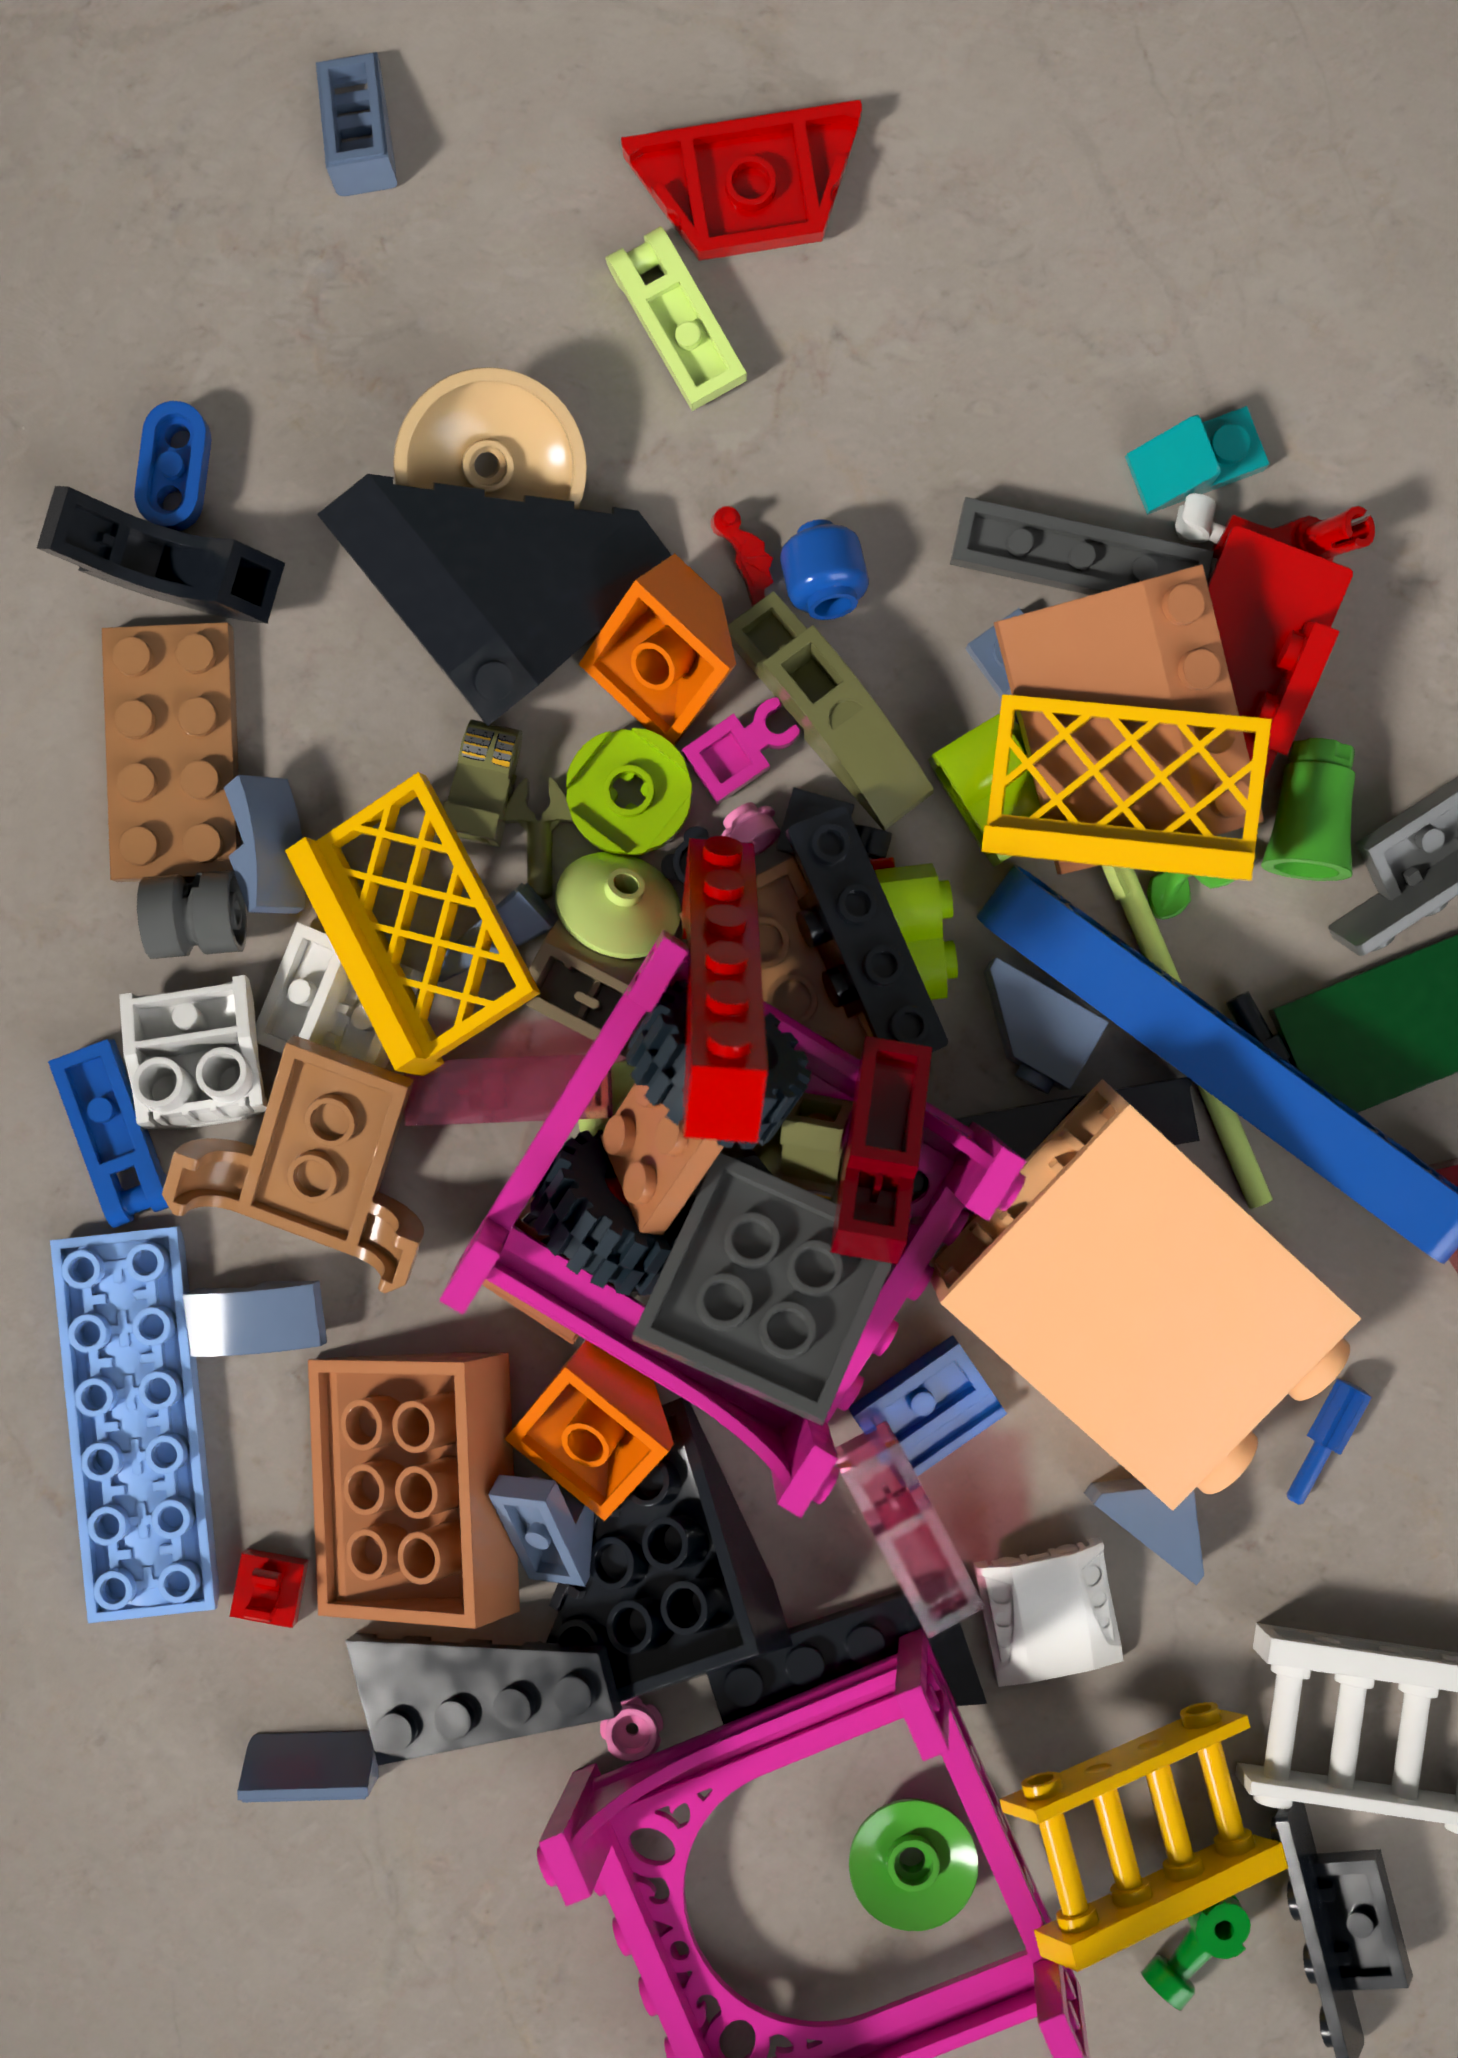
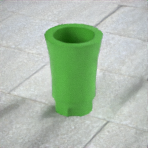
M1308 738L1292 742L1289 752V764L1285 765L1283 770L1281 793L1273 830L1261 863V867L1264 870L1284 877L1311 881H1339L1352 877L1351 815L1356 775L1352 770L1355 755L1353 746L1326 738Z

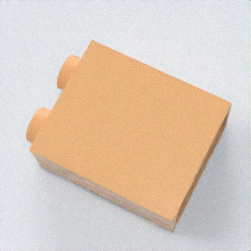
M1102 1079L1025 1160L1027 1162L1020 1171V1173L1026 1176L1025 1183L1013 1204L1006 1211L997 1208L989 1221L974 1213L966 1222L956 1240L950 1246L945 1244L932 1257L929 1265L934 1268V1272L930 1281L939 1302L1173 1511L1196 1487L1205 1494H1214L1227 1488L1239 1478L1249 1466L1257 1450L1258 1438L1252 1430L1287 1394L1297 1401L1307 1400L1319 1394L1336 1379L1350 1355V1344L1343 1337L1361 1318Z

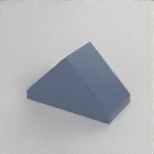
M1136 1478L1094 1482L1085 1490L1084 1494L1095 1506L1197 1586L1204 1577L1194 1490L1173 1511Z

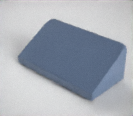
M369 1731L255 1734L251 1737L247 1746L237 1790V1798L242 1800V1803L366 1799L379 1777L378 1764Z

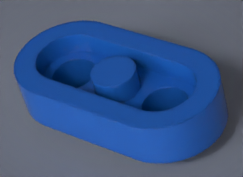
M168 401L161 403L147 415L143 424L134 491L136 506L147 521L177 531H183L192 526L202 512L212 441L211 431L207 422L193 406L185 402ZM187 431L190 433L189 441L184 447H171L172 437L177 432ZM173 492L181 493L182 500L180 505L174 510H164L163 501L165 497Z

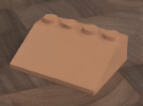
M1203 564L994 622L1012 695L1239 716ZM1016 711L1027 757L1029 758L1058 735L1059 732L1044 713ZM1054 714L1064 728L1080 717ZM1092 718L1071 735L1094 765L1126 740L1110 719ZM1120 720L1131 734H1134L1146 724L1144 722ZM1159 724L1137 741L1161 771L1193 747L1176 725ZM1188 727L1199 741L1214 730ZM1227 730L1205 747L1229 778L1250 762L1243 732ZM1063 741L1034 765L1056 794H1059L1089 770L1066 741ZM1132 747L1100 771L1123 801L1155 777ZM1199 753L1167 777L1191 808L1223 784ZM1251 772L1235 784L1246 799L1248 798ZM1033 777L1041 808L1051 798ZM1095 777L1091 778L1063 801L1079 822L1092 824L1099 822L1118 806ZM1161 783L1129 808L1145 829L1163 831L1185 814ZM1227 790L1196 815L1213 836H1218L1244 828L1246 811L1231 792ZM1057 806L1043 817V819L1068 821ZM1260 807L1259 823L1264 822V817H1263V813H1262L1261 807ZM1124 813L1108 824L1111 826L1135 828ZM1191 820L1175 831L1202 835ZM1054 861L1057 874L1061 875L1099 866Z
M450 1352L315 1358L308 1360L318 1616L476 1629L520 1612L518 1555L488 1496L498 1475L514 1476L513 1446L505 1440L512 1430L509 1353Z

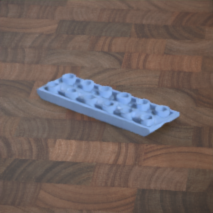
M180 1226L50 1240L88 1623L215 1610L218 1607L219 1579L196 1357H191L183 1302V1294L190 1290L185 1242Z

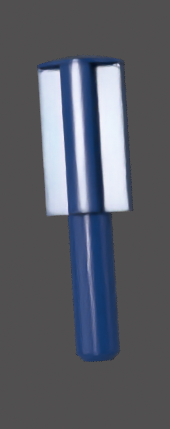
M1336 1379L1332 1390L1307 1434L1309 1438L1314 1440V1443L1286 1493L1287 1498L1298 1505L1304 1504L1331 1452L1334 1451L1341 1455L1372 1399L1359 1386L1346 1380Z

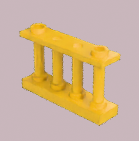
M1213 1702L1190 1705L1180 1711L1181 1719L1059 1773L1042 1772L1029 1776L1021 1782V1790L999 1799L1003 1813L1039 1824L1061 1909L1056 1913V1920L1034 1930L1041 1957L1079 1972L1288 1868L1282 1842L1254 1835L1250 1829L1244 1828L1221 1741L1251 1728L1247 1715L1219 1709L1218 1704ZM1197 1752L1219 1834L1214 1837V1844L1198 1852H1193L1170 1764ZM1143 1776H1146L1167 1859L1162 1863L1163 1868L1145 1877H1141L1117 1789ZM1093 1800L1115 1883L1110 1887V1894L1088 1903L1064 1812Z

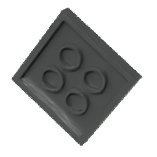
M719 1153L706 1175L632 1334V1340L822 1426L892 1263L830 1253L836 1203Z

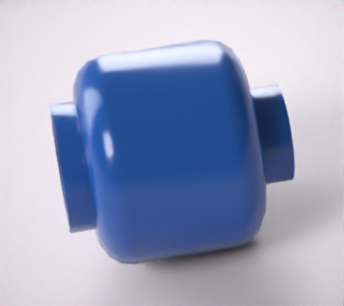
M813 520L803 524L797 530V534L793 535L782 548L780 562L787 593L795 608L809 613L810 617L814 619L831 620L843 617L857 607L858 601L867 591L869 577L861 543L854 531L842 525H835L829 520Z

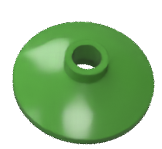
M900 1799L875 1810L857 1830L849 1853L850 1880L859 1902L875 1919L887 1926L903 1931H925L950 1921L968 1903L975 1889L978 1877L977 1851L969 1830L951 1810L926 1799ZM910 1847L918 1848L923 1852L922 1860L914 1866L905 1865L900 1861L901 1853Z

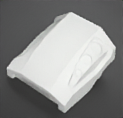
M246 975L232 977L233 981L216 986L158 995L135 996L133 993L119 994L123 1054L133 1093L136 1124L144 1129L185 1130L243 1121L266 1111L268 1100L264 1092L258 1057L254 1000L250 980Z
M1099 1537L1086 1539V1547L1082 1542H1079L1076 1545L1066 1544L1056 1549L1050 1548L1047 1549L1048 1552L1032 1556L1021 1554L1019 1555L1020 1558H999L992 1560L990 1565H988L986 1560L974 1562L983 1619L998 1687L1053 1679L1099 1669L1124 1661L1103 1552L1104 1544Z

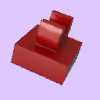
M250 1548L245 1549L241 1553L229 1617L293 1628L298 1621L309 1560Z

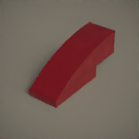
M865 1036L846 1142L830 1253L898 1264L907 1243L914 1178L919 1168L932 1047Z

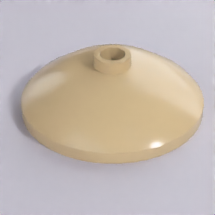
M484 367L463 370L443 378L428 388L411 406L398 432L393 458L396 485L433 489L434 483L485 489V497L523 502L524 495L573 501L575 502L574 509H578L586 483L587 464L584 443L579 428L566 406L553 392L538 381L524 374L502 368ZM485 452L492 453L497 460L496 470L489 476L478 475L474 466L476 458Z

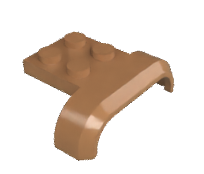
M293 1035L285 1044L256 1145L215 1138L197 1139L182 1144L173 1153L162 1196L171 1212L177 1216H184L189 1210L198 1207L224 1208L355 1256L367 1262L378 1271L381 1277L378 1286L380 1292L388 1293L405 1286L410 1278L424 1236V1226L412 1210L401 1202L380 1193L379 1190L414 1079Z

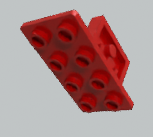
M1235 526L1231 528L1208 582V589L1239 716L1272 719L1264 776L1265 783L1277 753L1288 754L1340 633L1339 630L1331 628L1351 582L1353 571L1348 567L1252 530ZM1243 732L1251 762L1256 733Z

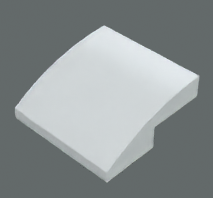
M297 922L256 1022L257 1043L283 1054L286 1042L293 1035L385 1069L389 1058L327 934ZM400 964L406 978L421 982L424 973ZM411 987L416 995L418 988Z

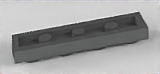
M965 497L950 565L1086 595H1094L1202 564L1208 582L1214 551Z

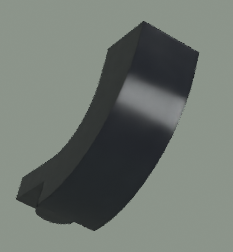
M55 486L37 545V549L79 566L78 570L128 590L208 614L268 624L285 562L235 539L202 537L163 527L133 516L67 486Z

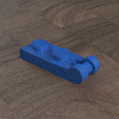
M106 1039L48 1061L102 1211L111 1227L116 1228L132 1222L135 1213L149 1208L154 1212L169 1208L162 1196L167 1175L161 1167L148 1129H144L136 1124L132 1088L115 1039ZM134 1167L140 1185L124 1190L121 1187L117 1173Z

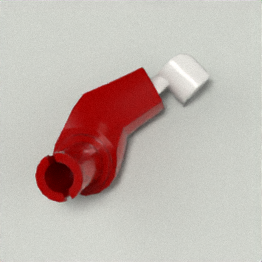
M1197 493L1189 494L1186 497L1185 504L1181 505L1178 509L1175 524L1176 533L1184 542L1202 543L1207 540L1212 541L1214 545L1211 551H1214L1213 558L1217 560L1231 528L1235 526L1244 527L1330 561H1333L1335 556L1369 546L1375 537V524L1371 515L1351 523V520L1362 517L1367 510L1360 506L1348 508L1346 511L1324 520L1308 515L1275 528H1269L1232 515L1223 526L1213 522L1216 508L1215 501L1206 495Z

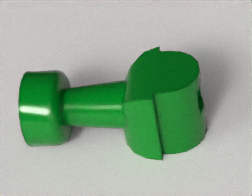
M1235 1895L1188 1917L1190 1928L1171 1957L1167 1959L1163 1955H1155L1141 1971V1975L1146 1982L1177 2010L1181 2011L1194 1996L1195 1987L1190 1978L1212 1956L1229 1959L1240 1955L1246 1950L1243 1943L1250 1934L1251 1923L1248 1914Z

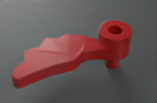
M723 506L712 516L711 528L717 536L727 539L736 551L734 565L745 581L753 607L765 598V589L773 583L769 571L773 557L765 552L764 541L752 533L739 529L741 524L739 512L733 507Z

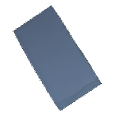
M238 775L224 787L244 843L229 855V859L248 913L298 914L305 908L306 892L285 850L301 840L302 833L288 779Z
M319 1280L264 1281L251 1288H196L183 1294L191 1357L282 1352L319 1347L327 1343Z

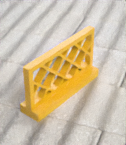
M1002 694L987 825H984L981 852L1251 881L1272 719ZM1015 711L1044 713L1059 734L1028 758L1012 739ZM1054 714L1080 717L1064 728ZM1092 718L1110 719L1126 740L1094 765L1071 735ZM1120 720L1144 722L1146 724L1134 734H1131ZM1159 724L1176 725L1193 747L1161 771L1137 741ZM1188 727L1214 730L1199 741ZM1227 730L1256 733L1252 761L1230 778L1205 749L1206 746ZM1063 741H1066L1089 770L1059 794H1056L1034 765ZM1132 747L1155 777L1123 801L1100 771ZM1012 749L1022 764L1008 774ZM1199 753L1223 784L1191 808L1167 777ZM1028 770L1051 800L1030 817L1003 814L1006 787ZM1251 772L1248 798L1246 799L1235 784ZM1095 777L1118 806L1096 824L1082 823L1077 820L1063 801L1091 778ZM1161 783L1185 814L1163 831L1145 829L1129 808ZM1229 790L1246 811L1243 838L1213 836L1196 814L1225 791ZM1057 806L1068 821L1043 819V817ZM1124 813L1135 828L1111 826L1108 824ZM1191 820L1202 835L1175 831Z
M417 772L315 841L304 837L285 850L395 1071L420 1076L427 1075L444 1064L443 1055L540 994L531 973L426 775ZM418 797L425 810L419 838L394 833L400 808ZM380 822L379 829L372 828ZM435 833H437L442 844L433 842ZM361 834L376 837L367 873L352 870L341 850L343 846ZM391 841L416 847L406 883L382 877ZM431 851L448 854L454 866L446 893L421 887ZM356 879L364 881L362 889ZM379 885L404 890L394 927L379 924L372 911ZM464 887L471 899L461 897ZM419 894L444 900L435 937L409 931ZM459 904L476 908L482 920L475 948L449 941ZM384 933L392 934L390 944ZM407 938L432 945L422 982L406 978L400 966ZM492 941L495 944L499 954L489 952ZM447 949L473 955L463 993L437 986ZM487 959L504 963L516 985L515 988L495 1001L477 997ZM411 987L420 989L418 999ZM435 993L461 1000L454 1027L436 1037L428 1021ZM475 1004L485 1006L473 1014Z

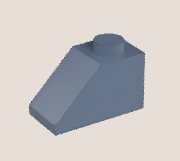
M995 958L991 960L983 973L1006 1058L1020 1066L1015 1076L1046 1094H1049L1053 1086L1060 1090H1070L1109 1022L1001 959Z

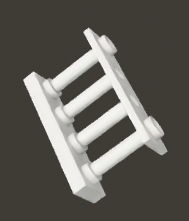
M1256 1623L1253 1649L1267 1664H1271L1270 1670L1276 1673V1682L1264 1766L1238 1762L1236 1765L1235 1776L1247 1792L1253 1795V1800L1262 1805L1278 1809H1290L1293 1801L1445 1823L1444 1827L1447 1830L1458 1834V1779L1455 1795L1419 1789L1431 1698L1438 1697L1439 1689L1458 1692V1653ZM1311 1671L1335 1674L1334 1680L1340 1683L1328 1776L1291 1770L1303 1679L1310 1678ZM1375 1680L1399 1683L1398 1689L1404 1692L1392 1785L1354 1780L1367 1689L1374 1688Z

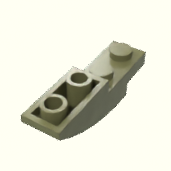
M774 591L728 624L733 648L804 729L805 741L883 831L934 793V788L921 767L858 678L815 626L812 625L807 629Z

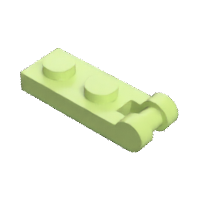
M660 226L644 235L645 243L627 253L621 248L606 256L605 259L617 285L626 295L691 411H694L746 382L747 373L665 230ZM658 266L664 276L645 285L640 275Z

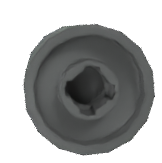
M234 870L196 873L192 883H187L183 876L179 874L142 877L137 892V916L141 941L145 953L150 959L189 956L194 946H198L203 954L207 955L243 952L247 937L246 906Z

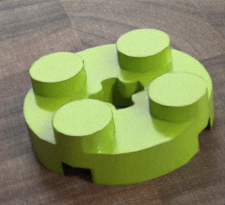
M631 728L632 730L620 729L614 732L607 731L590 739L573 758L567 772L566 801L575 826L591 844L612 854L640 857L648 852L662 848L680 832L691 810L692 782L683 756L663 736L641 728ZM635 776L641 778L644 781L640 790L646 798L640 806L632 803L628 804L625 808L617 806L615 802L618 798V792L612 787L614 782L619 778L625 782H630Z

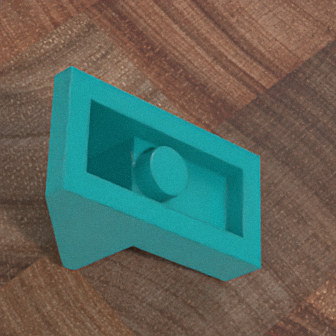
M1247 406L1202 422L1198 414L1191 416L1130 451L1125 456L1147 515L1183 502L1189 494L1210 492L1263 472L1269 466V461Z

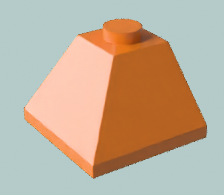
M673 554L634 581L578 665L647 730L663 736L675 746L736 666L722 598L680 557Z
M586 1339L505 1438L508 1443L604 1521L674 1445L654 1380Z

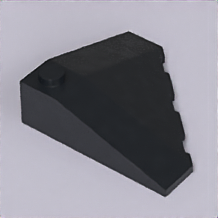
M375 474L363 476L317 513L318 517L487 726L539 686L599 632L637 578L672 556L639 510L612 507L611 514L574 509L575 502L529 495H524L523 502L485 497V489L434 483L433 489L396 485L393 484V477Z
M682 1397L662 1405L674 1442L670 1451L605 1521L594 1513L590 1577L586 1585L577 1586L558 1583L549 1604L550 1607L559 1612L546 1643L606 1646L621 1703L793 1646L773 1579L692 1405Z

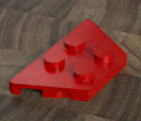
M860 99L621 137L623 157L698 261L821 242L824 238L861 121L862 104Z

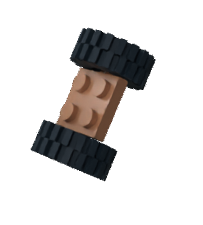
M686 980L676 981L673 987L670 985L666 987L651 1013L648 1012L628 1045L630 1050L626 1054L627 1065L635 1067L631 1073L635 1084L615 1115L608 1120L605 1129L598 1130L594 1137L589 1130L579 1132L575 1139L570 1137L565 1142L532 1196L535 1198L530 1204L531 1214L539 1216L534 1223L538 1235H550L551 1237L546 1245L554 1256L564 1253L570 1259L566 1267L577 1275L581 1269L592 1274L590 1283L598 1287L604 1288L608 1281L614 1283L616 1293L630 1295L634 1287H636L640 1296L651 1295L696 1199L692 1197L697 1190L696 1186L723 1147L731 1148L735 1141L684 1138L683 1093L688 1008V982ZM771 1013L764 1016L767 1078L758 1143L762 1146L768 1143L808 1088L807 1084L811 1080V1071L805 1069L809 1063L805 1052L794 1050L798 1044L797 1039L791 1032L782 1033L777 1028L781 1021ZM738 1142L742 1149H753L757 1144Z

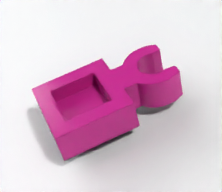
M777 697L764 701L757 708L753 723L746 728L742 726L733 713L682 749V754L717 804H720L770 769V764L762 754L767 748L774 750L784 749L797 740L800 734V729L797 725L790 727L781 734L771 732L766 726L767 718L781 708V702Z

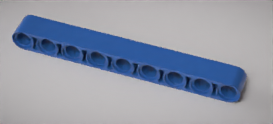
M1013 865L976 915L977 919L985 927L1420 1250L1440 1263L1445 1264L1458 1249V1187L1047 884L1022 867Z

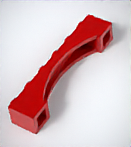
M713 836L708 839L689 838L682 902V939H687L688 949L687 1041L683 1093L684 1138L758 1143L767 1078V1054L754 843L740 842L728 836Z

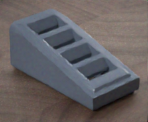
M377 52L316 62L325 163L337 195L345 197L395 188L397 186L395 158L380 59ZM361 84H367L368 89L335 95V89ZM370 109L369 112L338 116V114ZM373 135L370 138L342 142V139Z
M521 883L495 906L516 947L547 933L558 920L557 915L528 883L525 885ZM480 919L455 943L475 948L482 920ZM492 941L489 952L499 954L495 944ZM447 949L438 982H444L469 970L473 955Z

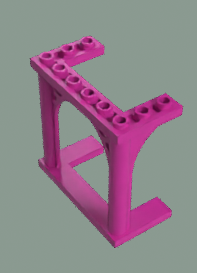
M663 929L461 1255L439 1301L464 1315L485 1279L699 1407L726 1427L753 1450L771 1469L777 1504L802 1518L812 1501L821 1504L827 1498L840 1473V1468L835 1466L838 1456L828 1426L831 1417L837 1408L845 1412L858 1396L864 1383V1377L860 1376L859 1373L871 1354L881 1356L891 1344L899 1327V1323L893 1320L907 1298L915 1301L925 1290L934 1272V1268L929 1265V1262L941 1243L943 1242L950 1246L964 1228L969 1212L963 1208H968L987 1221L991 1219L997 1208L1006 1211L1013 1204L1025 1183L1026 1176L1020 1173L1027 1161L995 1134L974 1121L967 1127L926 1101L918 1170L926 1175L928 1186L919 1198L911 1202L910 1218L912 1219L909 1222L907 1243L898 1264L891 1265L822 1426L633 1341L632 1334L645 1309V1304L630 1295L616 1293L615 1286L608 1282L604 1288L590 1283L592 1274L584 1269H581L578 1275L566 1267L570 1260L562 1254L554 1256L544 1243L514 1226V1223L645 1012L651 1013L668 985L673 987L675 982L679 980H686L688 982V949L686 943ZM763 1000L764 1016L771 1013L781 1021L777 1028L782 1033L791 1032L798 1041L794 1050L805 1052L809 1063L805 1069L811 1071V1080L807 1084L808 1088L805 1093L853 1101L860 1060Z
M923 1628L899 1637L897 1654L601 1775L596 1763L574 1771L538 1842L537 1860L541 1873L550 1887L557 1885L566 1907L591 1897L594 1890L600 1897L606 1895L615 1915L612 1920V1927L617 1945L624 1956L632 1955L641 1975L638 1980V1986L643 2005L651 2017L658 2015L667 2035L664 2039L667 2058H727L720 2048V2036L725 2027L736 2020L747 2021L755 2031V2045L744 2058H767L771 2036L777 2034L786 2037L792 2046H777L776 2056L772 2058H934L1035 2017L1038 2019V2025L1053 2058H1090L1081 1986L1074 1970L1040 1956L1034 1930L1052 1920L1005 1813L1002 1812L998 1797ZM904 1718L922 1761L941 1754L1026 1949L850 2018L832 2021H809L785 2017L767 2011L732 1989L712 1968L695 1939L689 1921L685 1897L686 1868L693 1842L700 1828L718 1804L742 1785L769 1772ZM711 1788L705 1797L700 1793ZM686 1803L690 1810V1819L679 1824L670 1814L658 1809L669 1806L670 1813L672 1814L678 1806ZM640 1828L658 1830L667 1835L672 1841L675 1853L666 1860L656 1861L648 1859L634 1849L630 1836ZM646 1877L663 1878L669 1888V1896L665 1899H656L654 1896L657 1888ZM682 1941L686 1943L689 1947V1952L679 1955L674 1942ZM691 1970V1974L688 1976L687 1971ZM706 1994L715 1997L721 2008L712 2018L710 2024L706 2017V2002L702 2001L700 2003L698 1999Z

